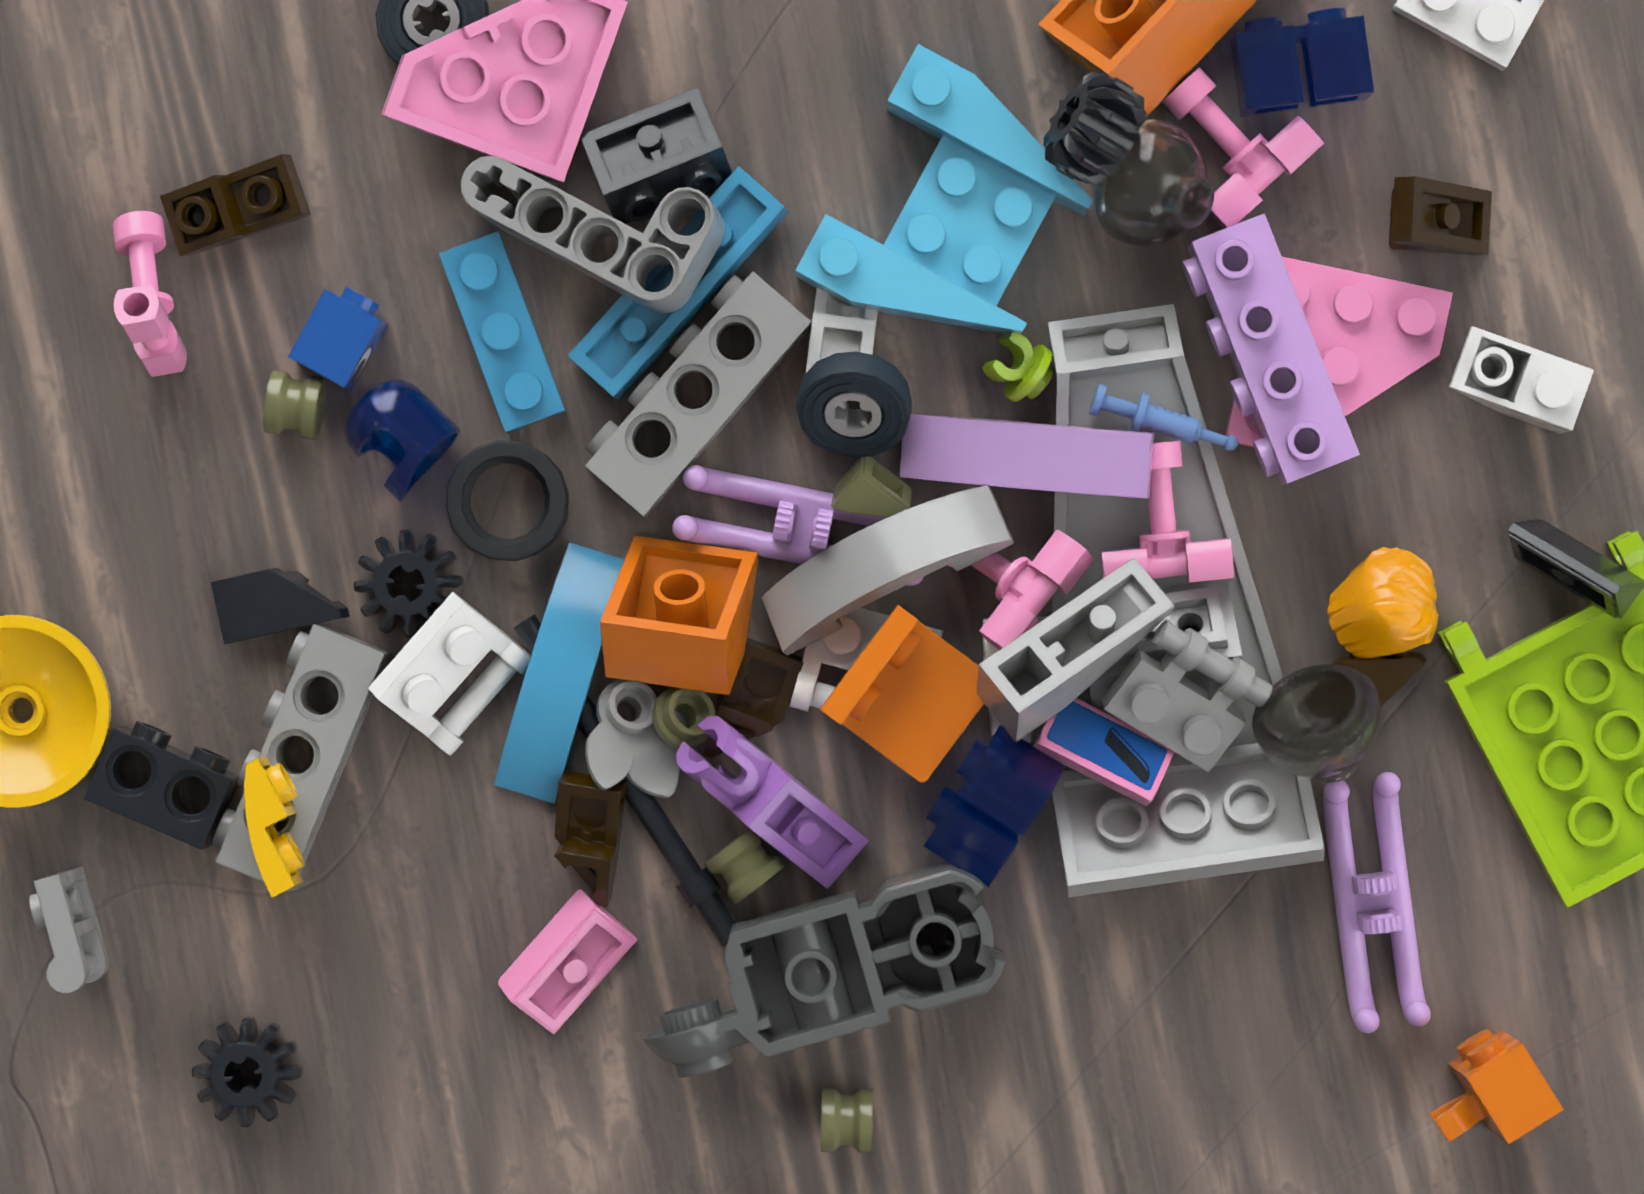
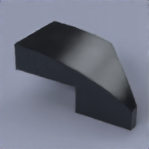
M270 568L211 582L224 644L236 643L292 629L313 626V624L350 617L348 607L340 601L332 602L308 584L309 579L298 571L283 572L279 568Z

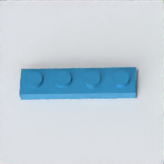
M739 166L709 198L724 220L725 233L718 250L687 303L674 312L659 313L622 295L568 354L569 358L617 401L625 395L789 213L784 205ZM698 210L677 234L689 236L698 232L704 224L705 211ZM663 265L653 269L647 276L646 290L649 292H660L666 289L673 279V267Z

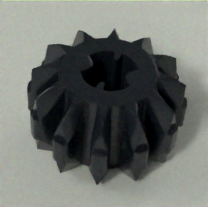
M1094 71L1088 73L1081 82L1077 81L1072 84L1066 98L1059 100V108L1056 114L1049 119L1051 126L1044 136L1043 143L1045 147V160L1054 165L1058 172L1072 180L1076 179L1079 182L1089 183L1094 186L1100 185L1108 176L1112 177L1117 174L1120 164L1125 158H1130L1131 148L1140 139L1139 129L1146 121L1144 97L1133 91L1134 88L1117 77L1114 79L1109 75L1099 74Z
M405 529L399 533L398 553L386 537H379L375 540L376 548L384 560L380 563L372 557L361 556L358 564L363 569L374 572V580L355 581L353 586L355 592L367 593L374 591L376 598L365 603L361 608V612L365 617L375 615L383 608L387 610L380 622V631L386 634L391 633L395 629L400 617L403 616L405 637L412 638L419 631L418 615H421L426 623L435 612L433 608L436 605L440 607L448 598L442 595L444 587H461L464 585V578L458 575L444 577L441 570L452 565L457 559L453 551L444 552L434 560L430 558L437 547L438 538L436 536L427 534L415 553L413 533L411 530ZM402 568L408 573H422L424 585H417V588L423 591L416 600L410 595H396L394 583H401V580L395 578V576Z
M251 1016L242 1019L240 1035L237 1034L234 1027L228 1022L222 1023L216 1028L221 1045L215 1041L205 1039L198 1047L201 1054L213 1062L197 1064L192 1068L193 1077L211 1079L212 1085L207 1086L197 1094L199 1101L202 1103L207 1102L218 1095L223 1101L216 1109L215 1118L220 1121L225 1120L232 1113L234 1107H238V1120L241 1127H249L253 1124L256 1108L266 1121L274 1120L279 1115L274 1099L281 1103L291 1104L297 1097V1093L293 1088L281 1081L296 1080L303 1075V1068L301 1066L284 1065L283 1063L284 1058L289 1057L298 1049L294 1041L286 1042L277 1049L272 1043L279 1035L280 1026L276 1023H271L263 1031L262 1035L257 1037V1023L255 1018ZM248 1058H252L260 1066L254 1073H262L261 1081L254 1079L245 1086L236 1078L241 1073V1070H234V1063L241 1064Z

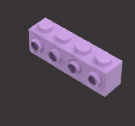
M1265 213L1192 241L1187 247L1191 258L1182 261L1183 269L1195 297L1206 294L1215 318L1206 321L1207 330L1218 356L1230 355L1238 375L1237 379L1229 381L1230 388L1241 415L1246 417L1253 414L1262 438L1253 441V445L1266 477L1277 474L1282 486L1359 456L1360 453Z

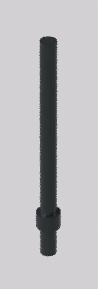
M535 614L514 627V630L530 654H532L541 626ZM588 695L578 724L586 740L599 724L596 707ZM625 776L622 779L626 781L625 799L681 884L676 886L677 890L689 908L694 905L697 907L722 947H725L728 943L733 924L737 922L717 893V890L721 888L720 884L706 867L703 869L700 867L656 798L638 789Z

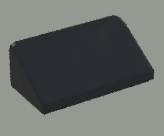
M1535 519L1513 522L1508 529L1515 559L1615 619L1623 617L1644 588V580L1546 521Z

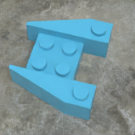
M918 44L887 100L886 110L941 140L884 245L825 214L795 270L796 278L827 292L832 297L852 307L877 310L880 313L999 334H1022L1027 322L997 307L998 302L1053 201L1085 217L1093 200L1074 180L1058 172L1054 165L1045 160V149L975 74Z

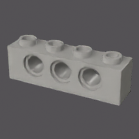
M753 271L744 282L734 275L711 302V305L718 310L714 317L702 330L693 323L682 334L669 351L677 360L661 378L651 372L628 398L627 401L635 408L618 427L611 420L608 421L586 447V450L593 457L585 467L646 518L681 479L684 470L688 466L693 465L811 328L812 322ZM743 326L754 335V348L744 359L730 360L719 352V337L728 327ZM690 374L706 376L711 381L713 387L709 402L698 409L686 408L677 399V386L679 382ZM648 422H660L666 425L671 435L670 445L666 452L654 458L641 455L635 445L637 431Z
M313 624L309 634L300 631L297 635L286 662L287 667L294 669L293 675L285 693L276 690L272 695L261 724L270 729L261 752L254 749L249 752L237 781L238 785L244 787L246 764L256 758L267 756L272 766L279 762L284 766L293 781L298 797L290 800L296 813L289 817L285 828L277 832L279 836L285 832L291 835L301 852L304 863H306L374 695L368 687L386 668L392 654L323 624ZM318 677L330 679L338 689V702L335 708L327 714L315 711L307 699L308 687ZM293 736L305 738L313 747L314 760L310 768L305 772H296L290 769L284 761L283 748L286 742ZM243 794L237 811L227 808L215 832L213 844L221 846L216 862L264 882L248 833ZM303 867L298 870L300 875L303 870Z

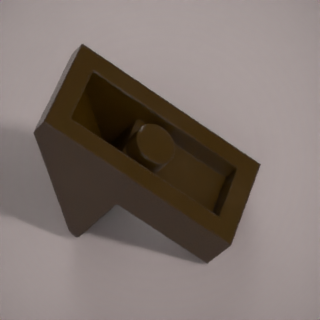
M1416 176L1395 177L1390 208V248L1403 251L1488 255L1492 191Z

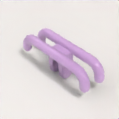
M691 465L684 470L682 480L687 488L711 495L778 508L774 530L771 533L689 515H681L674 520L672 531L678 539L683 541L758 552V556L802 565L832 546L828 544L833 519L870 526L885 519V517L835 510L831 507L833 493L730 473L699 465ZM923 577L906 586H915L922 581Z
M1392 772L1381 773L1373 783V805L1382 872L1360 875L1356 873L1348 811V797L1350 795L1348 784L1342 779H1331L1325 784L1322 796L1323 817L1348 1004L1355 1027L1360 1032L1367 1034L1378 1029L1380 1018L1376 1012L1373 999L1365 934L1390 932L1400 1004L1404 1017L1409 1024L1421 1027L1426 1025L1431 1018V1011L1426 1003L1422 983L1400 817L1398 792L1401 788V782L1399 777Z

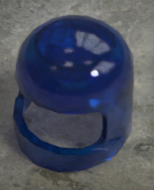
M398 379L380 383L368 391L356 403L345 425V436L348 444L358 457L369 451H378L395 465L396 468L386 480L384 487L399 502L406 497L412 486L445 454L461 432L460 428L418 387L408 381Z

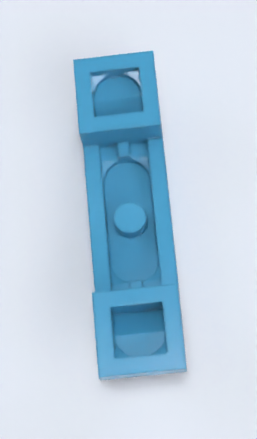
M569 542L523 680L498 767L495 786L553 804L556 803L558 781L567 768L574 745L573 740L602 650L600 620L625 559Z

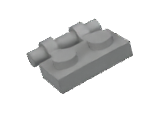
M1164 621L1155 631L1152 642L1167 651L1165 656L1159 662L1143 651L1138 650L1102 697L1103 707L1107 712L1205 771L1210 772L1246 725L1243 712L1231 706V703L1242 697L1257 707H1261L1270 697L1272 685L1256 676L1255 668L1239 657H1234L1230 660L1208 647V639L1195 630L1188 628L1182 631L1168 621ZM1195 668L1214 681L1205 690L1185 678V673Z

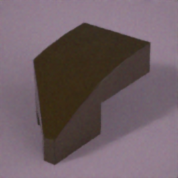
M747 638L745 654L730 695L724 696L716 716L722 718L747 740L772 731L775 725L782 723L785 719L798 674L801 672L804 664L802 662L803 657L792 653L786 655L781 649ZM709 736L703 755L714 758L722 754L723 751L717 746V741Z

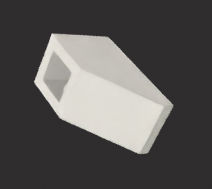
M1472 326L1467 335L1449 388L1499 413L1557 434H1562L1573 430L1594 370Z

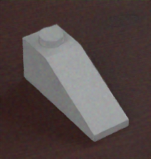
M1133 558L981 662L978 669L977 695L1013 740L1017 742L1072 703L1174 611V604L1139 562Z

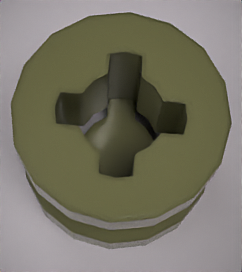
M273 370L265 397L263 414L264 432L279 434L284 429L297 431L303 439L316 440L320 433L326 400L325 377L311 376L303 381L292 379L286 371Z
M750 828L704 863L711 874L720 875L727 883V895L734 904L751 894L785 866L777 855H771L766 852L761 845V837Z
M822 1088L821 1152H834L839 1146H853L859 1153H872L873 1089H860L854 1095H841L836 1088Z

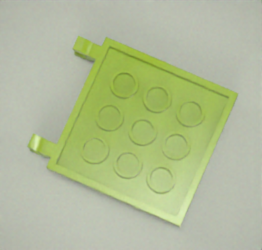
M1626 531L1605 542L1610 554L1618 565L1644 580V542L1638 531L1632 533ZM1644 588L1621 619L1618 617L1615 619L1594 605L1588 604L1488 658H1485L1468 622L1462 623L1457 621L1438 631L1437 634L1460 671V673L1445 680L1444 683L1562 906L1569 908L1644 868Z

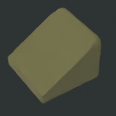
M859 457L835 486L831 507L842 512L888 518L911 508L912 488L872 457Z

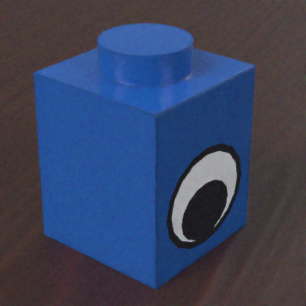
M348 287L344 289L341 297L325 289L288 357L352 391L388 326L387 323L374 316L380 305Z

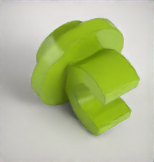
M1018 333L1002 335L999 342L1011 351L1013 364L1009 369L998 360L988 361L982 367L984 373L995 382H1006L1003 393L1012 402H1018L1026 396L1029 399L1037 397L1048 385L1054 369L1049 366L1052 359V351L1042 344L1033 348L1029 340Z

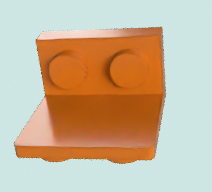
M897 605L820 707V710L840 725H844L917 781L925 782L984 705V702L977 695L979 665L922 624L901 606Z

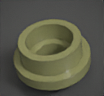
M671 687L661 693L655 700L652 708V721L657 733L666 743L679 748L684 741L691 748H694L709 737L697 725L707 716H715L713 703L703 691ZM675 711H679L685 716L687 727L678 721Z

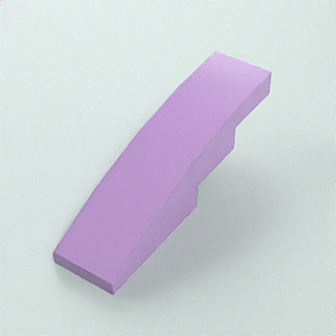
M911 414L906 433L902 437L900 477L1018 489L1148 499L1150 498L1154 433L1035 424L1021 421Z

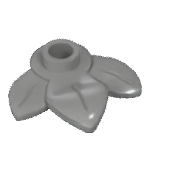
M619 679L610 683L601 692L596 704L599 724L586 740L585 756L592 779L602 790L613 787L627 776L628 780L641 791L653 796L669 798L675 793L680 772L676 753L679 748L666 743L657 733L652 721V708L658 697L643 682ZM618 703H626L633 708L635 712L634 721H626L619 715L617 711ZM675 711L678 721L687 727L685 716L681 712Z

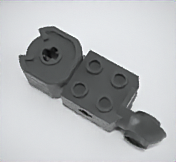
M948 860L886 878L878 886L869 901L860 903L855 889L733 924L724 960L731 980L728 985L734 1006L721 1009L718 998L700 1000L679 1006L660 1014L662 1027L646 1033L642 1039L657 1056L674 1064L678 1077L683 1078L713 1071L732 1063L734 1059L731 1048L747 1043L753 1044L765 1057H770L891 1022V1008L902 1005L917 1012H925L985 995L1000 977L1006 960L1004 951L994 947V933L990 914L983 899L978 894L984 888L982 876L967 866ZM938 922L941 926H948L952 930L953 936L945 935V943L947 945L941 948H933L930 940L924 939L919 941L917 934L920 930L925 931L926 924Z

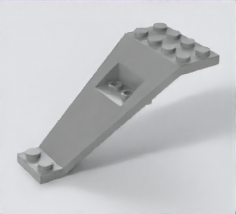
M1174 304L1048 322V337L1057 381L1056 425L1128 431L1131 421L1129 418L1101 409L1097 417L1089 414L1095 390L1098 384L1107 386L1105 394L1135 404L1141 392L1149 394L1148 403L1154 404L1156 407L1160 406L1164 409H1169L1171 412L1175 411L1179 414L1187 415V417L1197 418L1199 423L1203 424L1202 428L1207 429L1185 360ZM1140 427L1138 431L1154 433L1153 442L1178 440L1173 438V436H1165V434L1162 435L1157 431H1150V429L1147 430ZM1199 438L1197 442L1192 441L1191 444L1181 441L1183 466L1170 468L1176 529L1190 530L1191 542L1223 538L1231 539L1234 578L1190 583L1187 581V575L1153 579L1174 604V611L1077 698L1117 718L1104 710L1102 697L1138 650L1143 651L1159 662L1162 660L1167 651L1154 644L1152 639L1155 631L1164 621H1168L1179 629L1186 626L1198 627L1201 630L1198 633L1208 639V647L1230 660L1234 657H1239L1255 668V675L1272 685V692L1266 703L1261 707H1257L1242 697L1231 703V706L1243 712L1246 725L1210 772L1205 771L1174 752L1152 803L1147 807L1049 757V784L1068 898L1324 861L1325 848L1302 736L1212 444ZM1066 492L1054 493V532L1058 529L1087 549L1094 561L1068 595L1058 590L1052 596V614L1103 579L1100 551L1139 547L1138 535L1151 533L1148 499ZM1195 668L1187 671L1184 675L1185 678L1205 690L1214 681Z

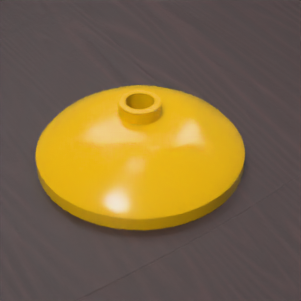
M25 615L0 616V807H28L48 802L68 792L83 780L95 766L104 749L110 730L111 699L108 684L99 663L80 639L63 627L48 620ZM20 698L29 700L33 706V715L27 722L19 721L13 713L14 704Z

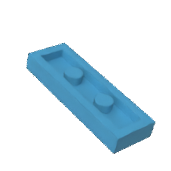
M497 231L439 253L505 433L516 431L567 412L501 233Z

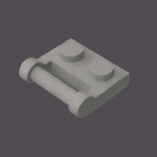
M78 867L35 880L34 885L37 893L30 895L32 916L39 932H48L55 957L49 963L46 971L50 986L58 992L71 993L82 988L85 983H92L102 978L107 972L109 959L84 867Z

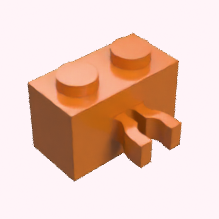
M1485 1029L1462 1042L1456 1048L1460 1056L1448 1063L1466 1092L1429 1113L1442 1136L1446 1137L1449 1142L1483 1119L1491 1131L1507 1144H1510L1564 1109L1523 1043L1503 1030L1493 1035L1489 1029Z

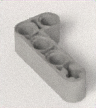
M495 156L480 157L471 162L465 169L461 179V193L465 201L488 223L644 307L659 313L674 312L687 303L718 250L725 233L724 220L718 209L700 190L690 187L677 188L668 193L658 205L644 232L641 233L502 158ZM491 185L498 188L504 185L519 199L516 209L508 201L497 195L488 197L486 195L487 189ZM550 208H563V219L558 228L550 233H539L537 223L543 212ZM690 210L705 211V221L698 232L689 236L677 234V225L683 214ZM608 236L618 238V248L611 259L600 263L592 262L591 252L598 240ZM663 265L673 267V279L666 289L660 292H649L646 290V279L653 269Z

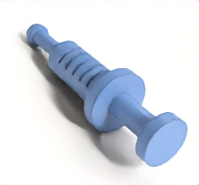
M1098 384L1095 390L1089 414L1097 417L1101 409L1129 418L1131 421L1128 431L1138 432L1141 427L1147 430L1150 429L1153 432L1157 431L1159 434H1165V436H1173L1175 439H1180L1190 444L1192 441L1197 442L1199 438L1223 446L1224 450L1232 451L1238 446V440L1233 435L1225 436L1203 429V424L1199 423L1197 418L1187 417V415L1179 414L1175 411L1171 412L1169 409H1164L1160 406L1156 407V405L1148 403L1149 394L1141 392L1135 404L1105 394L1106 385Z

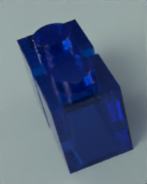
M1332 8L1307 14L1308 23L1302 26L1294 27L1291 25L1283 27L1282 17H1267L1245 22V32L1236 33L1230 41L1240 117L1297 110L1298 104L1304 102L1296 44L1300 43L1310 108L1367 100L1374 93L1364 15L1347 18L1345 8Z
M999 725L987 745L976 739L956 770L957 773L965 777L956 792L945 786L931 806L925 819L935 825L924 847L955 867L973 874L984 885L989 887L1019 842L1018 836H1024L1051 796L1065 765L1034 748L1033 745L1022 738L1015 742L1005 728Z

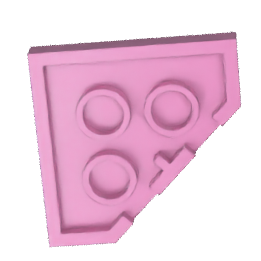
M521 0L402 55L381 116L481 154L502 158L521 169L563 183L628 2L624 0Z
M1282 257L1345 416L1440 355L1453 292ZM1233 397L1225 436L1233 435L1237 438L1238 445L1254 448L1253 441L1262 438L1253 414L1243 417Z

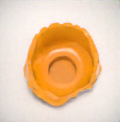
M1382 547L1372 551L1364 561L1350 572L1349 576L1331 593L1327 609L1331 629L1336 634L1337 640L1345 647V650L1356 658H1378L1403 653L1420 645L1431 643L1439 616L1435 605L1437 592L1434 586L1435 580L1432 569L1414 553L1399 549L1398 547L1392 549Z

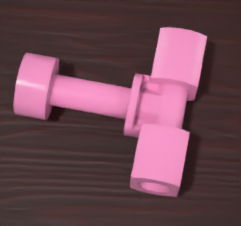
M1199 67L1168 95L1162 103L1178 120L1189 112L1231 158L1222 167L1230 178L1202 203L1208 213L1225 229L1238 224L1263 201L1259 194L1283 172L1288 176L1292 174L1324 142L1299 115L1269 142L1261 133L1250 141L1207 95L1217 85Z
M150 211L125 213L117 217L113 221L112 226L115 250L119 254L129 257L132 288L117 291L114 299L116 318L128 339L133 343L135 352L151 377L182 372L186 365L187 352L176 328L168 318V314L174 308L173 298L169 294L159 291L155 254L162 251L166 246L164 220L161 215Z
M1181 440L1153 442L1150 498H1148L1151 533L1138 535L1139 547L1100 551L1103 579L1133 558L1139 562L1152 579L1187 575V581L1190 583L1234 578L1231 539L1223 538L1191 542L1190 530L1176 529L1170 468L1183 466Z
M1057 529L1033 561L1027 557H1020L1012 563L996 552L971 564L972 567L997 583L995 596L1001 602L979 630L981 635L987 642L1000 650L1040 623L1037 615L1054 593L1058 590L1068 595L1094 561L1090 553L1077 541Z

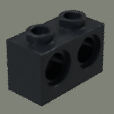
M136 721L133 729L126 726L114 728L84 799L203 850L211 847L219 822L229 807L238 786L239 775L227 770L230 760L199 746L194 747L192 754L168 745L172 737L171 734L141 721ZM132 751L142 753L151 765L150 778L142 787H136L128 783L122 773L123 761ZM190 776L200 778L209 788L210 800L202 812L191 811L182 803L180 797L181 786Z

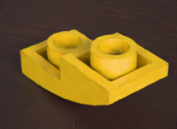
M264 756L246 764L244 799L247 827L253 853L261 876L273 898L303 882L298 870L304 867L305 863L291 835L285 832L279 836L274 824L296 813L290 801L298 797L296 788L284 766L280 762L272 766L268 757Z

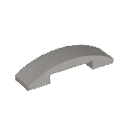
M988 485L967 489L904 510L850 535L797 567L776 583L761 598L782 652L789 655L842 629L841 617L948 564L956 571H959L1014 544V541L992 489Z

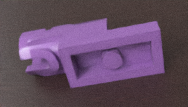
M707 716L697 725L717 741V746L741 766L740 776L736 778L720 764L716 769L713 768L702 755L684 741L676 753L677 765L707 792L728 807L747 827L828 889L869 840L719 716Z

